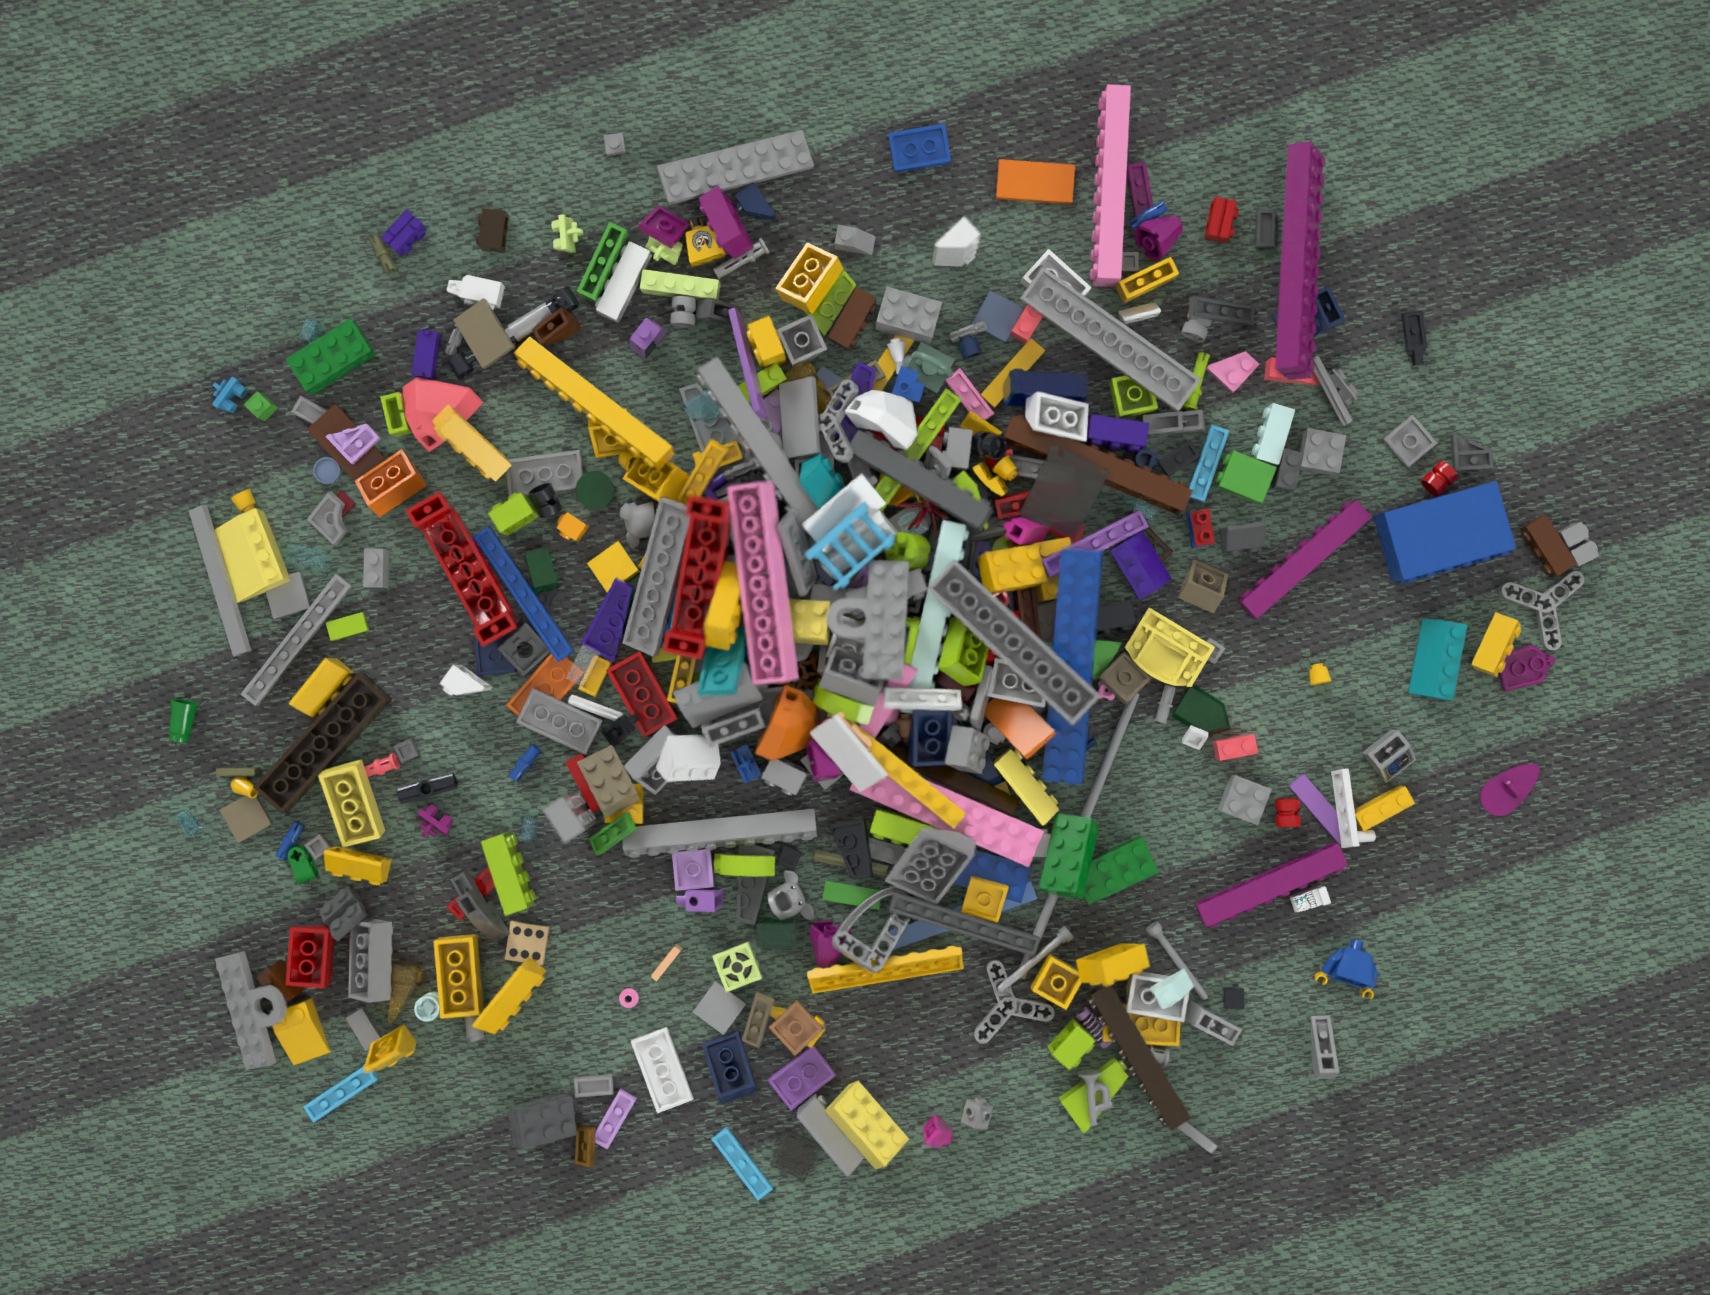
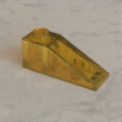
M397 963L393 966L392 991L387 1024H392L397 1020L418 987L419 982H422L423 971L421 970V965Z

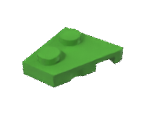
M1096 640L1093 678L1098 679L1108 668L1120 648L1121 642Z

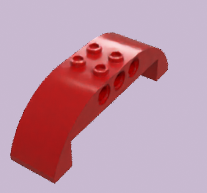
M439 491L405 510L414 527L422 530L476 627L473 629V632L481 646L484 647L516 629V618L504 590L470 530L449 500Z
M689 495L686 515L690 516L672 626L665 634L663 652L702 659L707 648L705 622L724 563L727 559L731 510L727 502Z

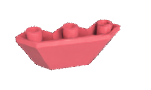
M419 377L403 386L405 418L415 438L428 452L445 441L437 434L432 420L448 404L467 421L483 403L469 387Z

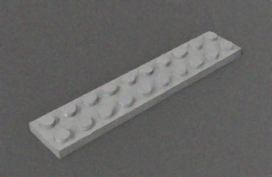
M1044 267L1041 268L1020 298L1026 305L1177 412L1201 380Z

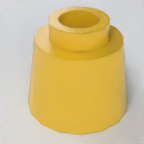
M626 450L619 455L618 461L628 471L637 457Z
M1008 456L1001 459L993 469V472L1005 481H1012L1018 474L1017 467Z
M246 489L230 498L240 511H244V513L255 509L254 505L256 502L250 489Z
M1323 663L1311 665L1312 669L1309 670L1310 685L1324 684L1332 681L1327 666H1323Z

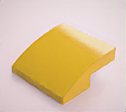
M984 461L973 467L976 475L992 491L1000 496L1009 491L1003 478L998 475L993 477Z

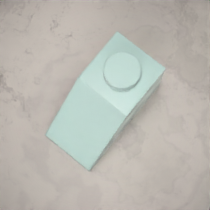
M1183 968L1151 986L1150 989L1164 1010L1180 1001L1194 985Z

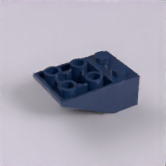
M1329 285L1318 290V296H1316L1315 301L1317 304V314L1314 320L1316 323L1314 337L1346 320ZM1277 312V313H1275V314H1273V315H1271V316H1272V318H1273V320H1274L1276 326L1278 327V312Z

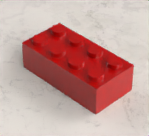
M639 651L606 670L631 716L636 713L640 720L636 722V725L643 738L680 718L672 703L667 701L668 696L643 652Z

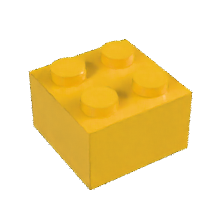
M1048 954L1030 988L1033 992L1067 1010L1081 985L1079 971L1055 956Z

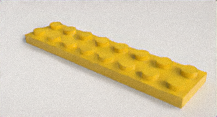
M949 946L943 950L931 949L925 953L912 952L906 956H890L883 967L876 972H869L856 962H852L850 965H833L831 968L826 969L814 968L812 971H807L813 994L962 970L964 967L961 947ZM878 958L870 960L872 962V967L877 965L876 960Z

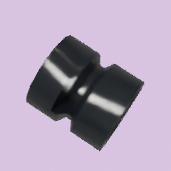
M978 431L971 439V451L977 456L998 460L1006 453L1007 441L1002 435Z
M551 483L541 484L528 492L532 502L537 504L535 509L540 518L550 517L562 509L558 497H554L556 493Z

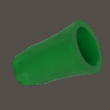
M184 699L170 700V741L187 743L189 741L198 702Z

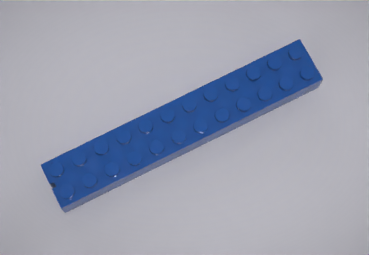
M1064 547L1061 549L1053 652L1092 688L1104 551ZM1049 704L1047 724L1056 734L1045 743L1042 780L1060 782L1064 779V783L1077 785L1083 783L1090 708L1072 725Z

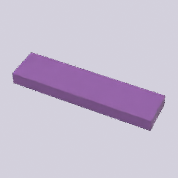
M1301 774L1288 787L1301 799V802L1332 838L1341 845L1337 811L1304 774Z

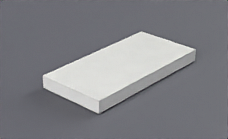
M861 474L807 519L802 526L817 543L864 500L870 506L867 509L869 517L886 503ZM857 518L852 522L853 528L857 529L864 522ZM842 531V532L837 536V537L839 538L838 541L841 542V541L844 540L849 534H848V533L845 534V533ZM828 544L823 548V550L827 554L834 547H830V545Z
M837 714L810 732L812 737L860 792L882 780L888 774Z
M667 1027L631 1040L657 1113L694 1099Z

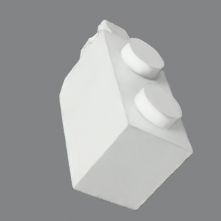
M466 275L462 281L449 280L447 292L459 296L464 301V304L470 306L484 298L488 301L492 310H494V307L500 308L505 286L498 281Z

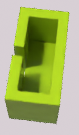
M397 392L381 396L389 434L400 437L413 433L405 418L403 394Z

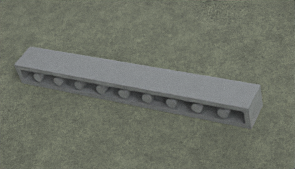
M714 358L696 371V379L701 386H706L709 391L707 395L713 403L716 401L720 407L718 411L721 416L729 420L731 431L735 436L739 435L742 440L740 442L742 447L753 456L751 460L754 465L762 469L764 480L766 482L774 481L775 496L779 501L783 500L786 505V512L797 508L803 524L819 509L799 483V477L719 358ZM803 527L805 534H809Z
M806 809L636 826L637 830L623 839V851L626 856L636 858L642 854L655 856L662 852L675 854L682 850L694 852L702 848L714 850L722 846L733 848L736 845L742 844L753 846L755 843L762 842L764 844H772L775 841L792 842L794 839L811 840L813 837H817L815 810Z

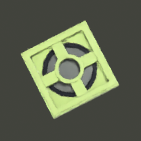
M749 941L712 956L726 992L763 978L759 969V962L755 957L756 954L751 949Z

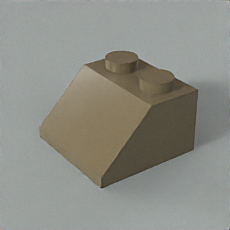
M1193 559L1181 586L1178 598L1214 613L1224 598L1228 574Z

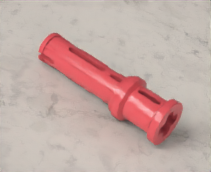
M391 753L389 757L375 759L372 764L364 766L367 777L375 774L384 775L386 771L400 769V762L397 755Z

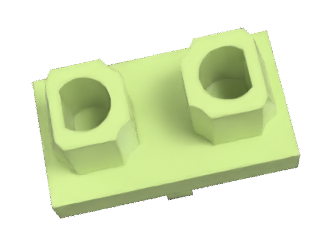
M564 214L558 215L559 219L552 221V230L555 233H560V238L554 239L553 247L558 251L576 253L575 243L578 242V236L583 235V230L577 228V223L573 222V218L565 217Z
M649 236L645 248L655 253L654 260L658 261L660 258H663L675 265L678 262L683 245L677 242L670 249Z

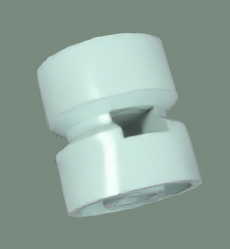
M429 992L416 1002L414 1011L420 1020L431 1021L440 1015L438 992Z

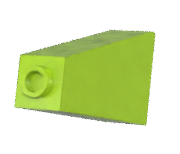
M1115 1057L1097 1069L1101 1071V1075L1095 1081L1106 1084L1109 1088L1110 1100L1129 1077L1125 1072L1128 1068L1122 1060L1117 1061ZM1083 1079L1060 1096L1059 1099L1081 1131L1085 1133L1091 1125L1087 1085ZM1101 1090L1095 1092L1096 1105L1103 1103Z

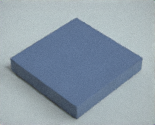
M989 291L972 324L975 325L976 322L981 320L985 321L987 330L983 332L1005 343L1024 308Z

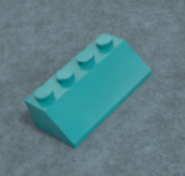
M822 453L802 463L799 483L818 509L822 508L845 488L841 475L835 473L832 463L828 458L825 459Z
M1422 618L1408 693L1453 701L1467 630L1466 624Z

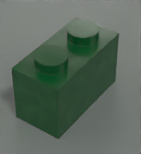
M548 547L526 551L525 558L534 592L538 593L557 588V581H560L558 570L553 569L552 564L555 563L553 552L549 553Z

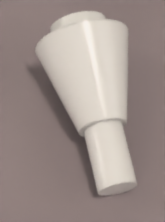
M901 338L890 339V343L887 344L895 362L897 374L900 367L903 366L906 341H902Z

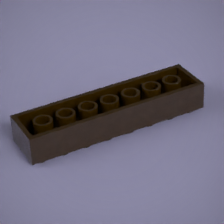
M358 673L253 788L281 814L290 812L319 780L318 775L336 762L393 699L365 673Z

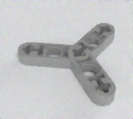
M849 379L844 380L839 385L824 413L818 414L819 434H824L834 457L842 463L852 459L853 449L840 423L846 415L844 411L859 391L858 385ZM842 402V408L836 411L837 403ZM839 433V440L833 442L834 435ZM839 447H842L845 450L843 456H841L843 452Z
M1578 571L1569 572L1544 593L1516 583L1507 582L1499 587V595L1505 600L1536 611L1542 647L1553 651L1560 648L1562 644L1556 607L1584 584V576ZM1571 576H1577V584L1572 583L1569 586L1565 585L1572 581ZM1511 587L1510 590L1518 592V594H1508L1507 596L1505 588ZM1557 587H1561L1564 591L1563 596L1560 598L1555 595ZM1525 592L1531 595V600L1528 603L1522 600V595ZM1536 600H1538V601H1545V600H1547L1546 603L1549 604V606H1548V607H1545V608L1543 609V605H1542V604L1535 603V602H1536ZM1546 618L1552 620V626L1549 629L1543 625V621ZM1554 631L1553 634H1545V632ZM1553 639L1555 643L1548 645L1547 641Z
M992 959L987 963L986 969L997 1003L974 1030L975 1039L979 1043L990 1041L1011 1015L1044 1022L1053 1019L1055 1012L1050 1004L1014 997L1011 986L1004 992H999L996 989L997 983L1008 978L1004 966L997 959ZM992 964L1001 967L998 969L1000 976L1004 974V977L993 981L992 978H996L994 971H990ZM1011 1000L1012 1008H1006L1004 1010V1013L1006 1014V1016L1004 1017L1003 1014L997 1009L1000 1008V1010H1002L1005 1007L1003 1002H1009ZM1029 1003L1032 1006L1030 1013H1023L1021 1011L1023 1004ZM1035 1005H1039L1038 1010H1044L1045 1007H1048L1051 1013L1043 1017L1041 1012H1037V1016H1035ZM993 1014H998L1001 1017L998 1024L990 1022V1017ZM987 1022L988 1025L994 1030L991 1031L989 1028L986 1031L987 1037L979 1038L978 1031H984L987 1028V1026L984 1024Z

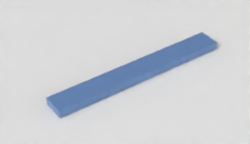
M1031 880L1027 881L1022 903L1005 899L1002 911L1037 899ZM963 904L950 909L961 912ZM920 920L910 922L906 925L893 950L948 931V929ZM893 928L888 930L890 935L895 936L897 929Z

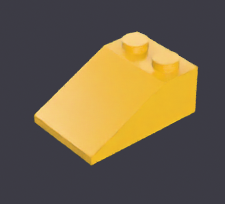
M312 998L287 1006L284 1020L272 1025L275 1035L293 1065L331 1052Z
M405 1024L371 1043L363 1070L365 1073L379 1071L387 1066L392 1067L399 1059L409 1057L414 1053L417 1042Z

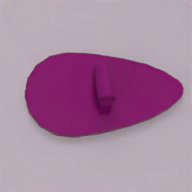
M1536 764L1516 766L1489 780L1482 787L1480 793V801L1483 808L1489 814L1495 816H1505L1511 813L1521 804L1534 787L1540 771L1539 766Z

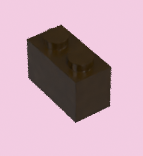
M482 208V214H479L478 217L480 233L476 235V244L482 251L505 253L509 219L506 211Z

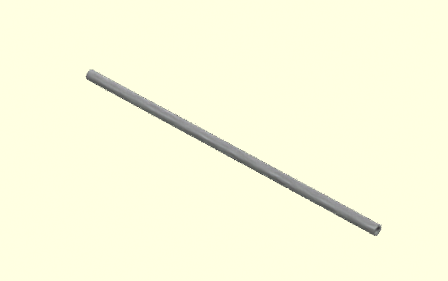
M1138 693L1123 709L1080 817H1091L1140 694ZM1048 895L1033 935L1042 938L1058 895ZM1024 954L1020 967L1033 956ZM1028 972L1020 978L1025 979Z

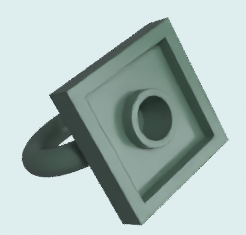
M920 342L917 350L911 354L912 360L908 369L919 372L917 382L925 384V389L938 394L945 378L953 376L951 366L955 359L923 342Z

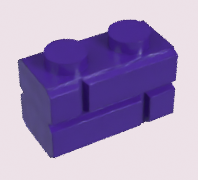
M406 209L380 238L402 256L412 250V244L416 240L419 241L425 236L427 228Z

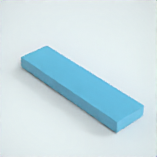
M1210 425L1200 454L1201 456L1198 459L1189 488L1193 490L1190 499L1205 503L1229 430Z
M363 1066L307 1103L303 1108L314 1123L377 1081L379 1078L376 1073H365Z
M725 1127L712 1137L711 1140L757 1201L773 1190V1186L728 1127Z

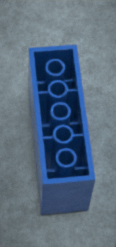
M1497 481L1373 516L1391 581H1398L1399 584L1413 582L1420 578L1434 576L1438 573L1448 572L1456 568L1472 565L1473 563L1510 554L1509 550L1516 548Z

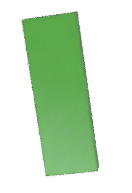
M630 812L622 814L589 838L596 856L603 854L637 830Z
M826 880L822 900L859 906L866 899L881 890ZM881 900L875 902L869 908L879 910Z

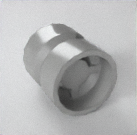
M673 296L671 308L674 312L671 313L670 325L682 328L695 327L696 316L693 312L696 311L697 299L688 296Z
M1188 313L1187 319L1189 321L1185 322L1181 334L1192 340L1204 342L1208 333L1206 327L1211 325L1212 320L1189 317Z

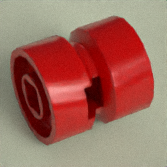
M1440 461L1432 468V472H1428L1420 482L1431 495L1439 497L1447 490V486L1452 485L1459 476L1448 463Z
M1275 799V810L1278 811V814L1275 815V826L1300 827L1301 815L1298 814V811L1301 810V799Z

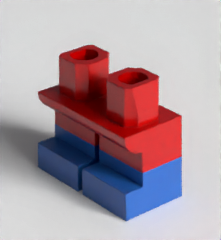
M1209 509L1186 513L1188 530L1193 529V531L1189 532L1192 549L1214 544L1215 540Z

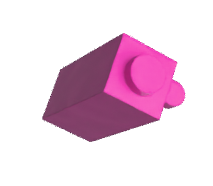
M1037 517L1013 518L1011 522H1005L1004 528L1007 530L1005 536L1019 545L1043 542L1051 527Z

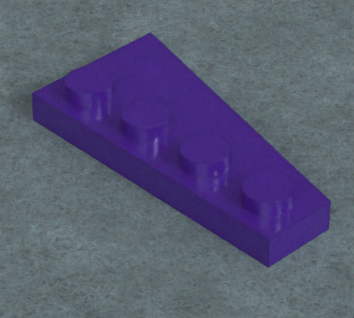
M859 361L850 377V380L858 385L859 391L857 396L872 390L876 369ZM839 402L836 411L842 408V402ZM847 414L840 423L849 443H851L858 430L865 431L864 428L856 427ZM839 433L834 435L835 437L840 438Z
M615 578L581 642V645L613 663L617 658L633 586L619 578Z

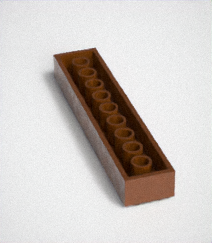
M1020 414L1012 416L1004 433L1007 444L1049 462L1074 466V472L1176 515L1184 512L1193 491L1188 488L1189 485L1186 483L1170 481L1171 477L1164 474L1158 476L1150 468L1135 466V462L1124 459L1122 461L1114 453L1099 451L1100 448L1095 445L1089 444L1086 446L1079 440L1033 430L1025 416Z

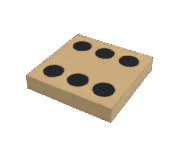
M511 921L505 960L524 962L530 957L539 965H544L550 926Z

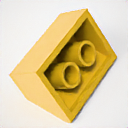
M325 658L288 704L312 718L318 717L330 702L339 695V691L343 686L346 687L351 682L354 672L337 658Z
M338 846L324 850L325 871H330L333 876L343 877V875L350 876L351 880L355 881L365 879L369 880L368 883L373 885H380V883L387 881L391 858Z

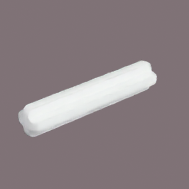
M571 695L568 704L613 721L622 715L624 716L619 711L575 695Z

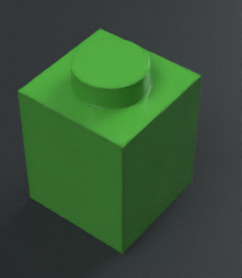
M258 391L244 404L250 412L263 421H266L278 409L266 395Z

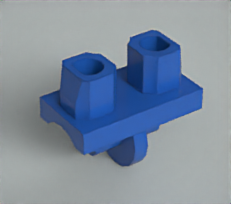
M748 744L730 752L744 783L762 776Z

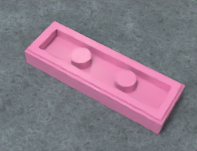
M960 368L953 373L952 377L944 380L954 394L962 399L961 403L968 412L971 410L984 420L994 415V412Z

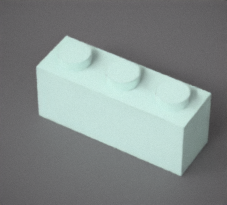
M1275 403L1265 408L1262 416L1265 421L1263 426L1259 427L1257 433L1259 441L1252 449V455H1254L1255 459L1274 467L1279 465L1295 409Z

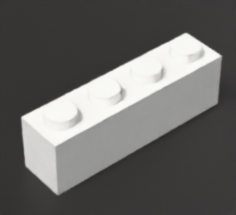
M630 241L627 246H623L620 253L622 257L619 263H615L612 269L613 275L604 285L605 292L602 297L597 299L595 304L598 314L617 323L620 322L642 277V270L646 269L652 257L649 250Z

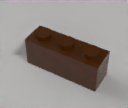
M856 287L831 330L828 340L846 351H849L850 347L854 349L859 340L857 338L860 331L863 332L868 324V321H866L869 314L873 315L878 305L875 304L876 298Z
M1547 515L1539 516L1520 528L1522 532L1521 537L1532 547L1531 552L1542 563V570L1546 575L1550 577L1558 576L1577 564Z

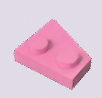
M1245 351L1210 364L1206 369L1233 393L1259 366V363Z

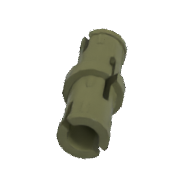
M373 235V238L370 237L369 241L385 273H392V269L396 271L397 267L390 256L391 252L386 248L382 238H380L381 235Z

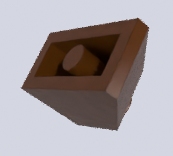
M560 307L532 330L539 344L544 346L568 339L580 330L581 326L573 312Z

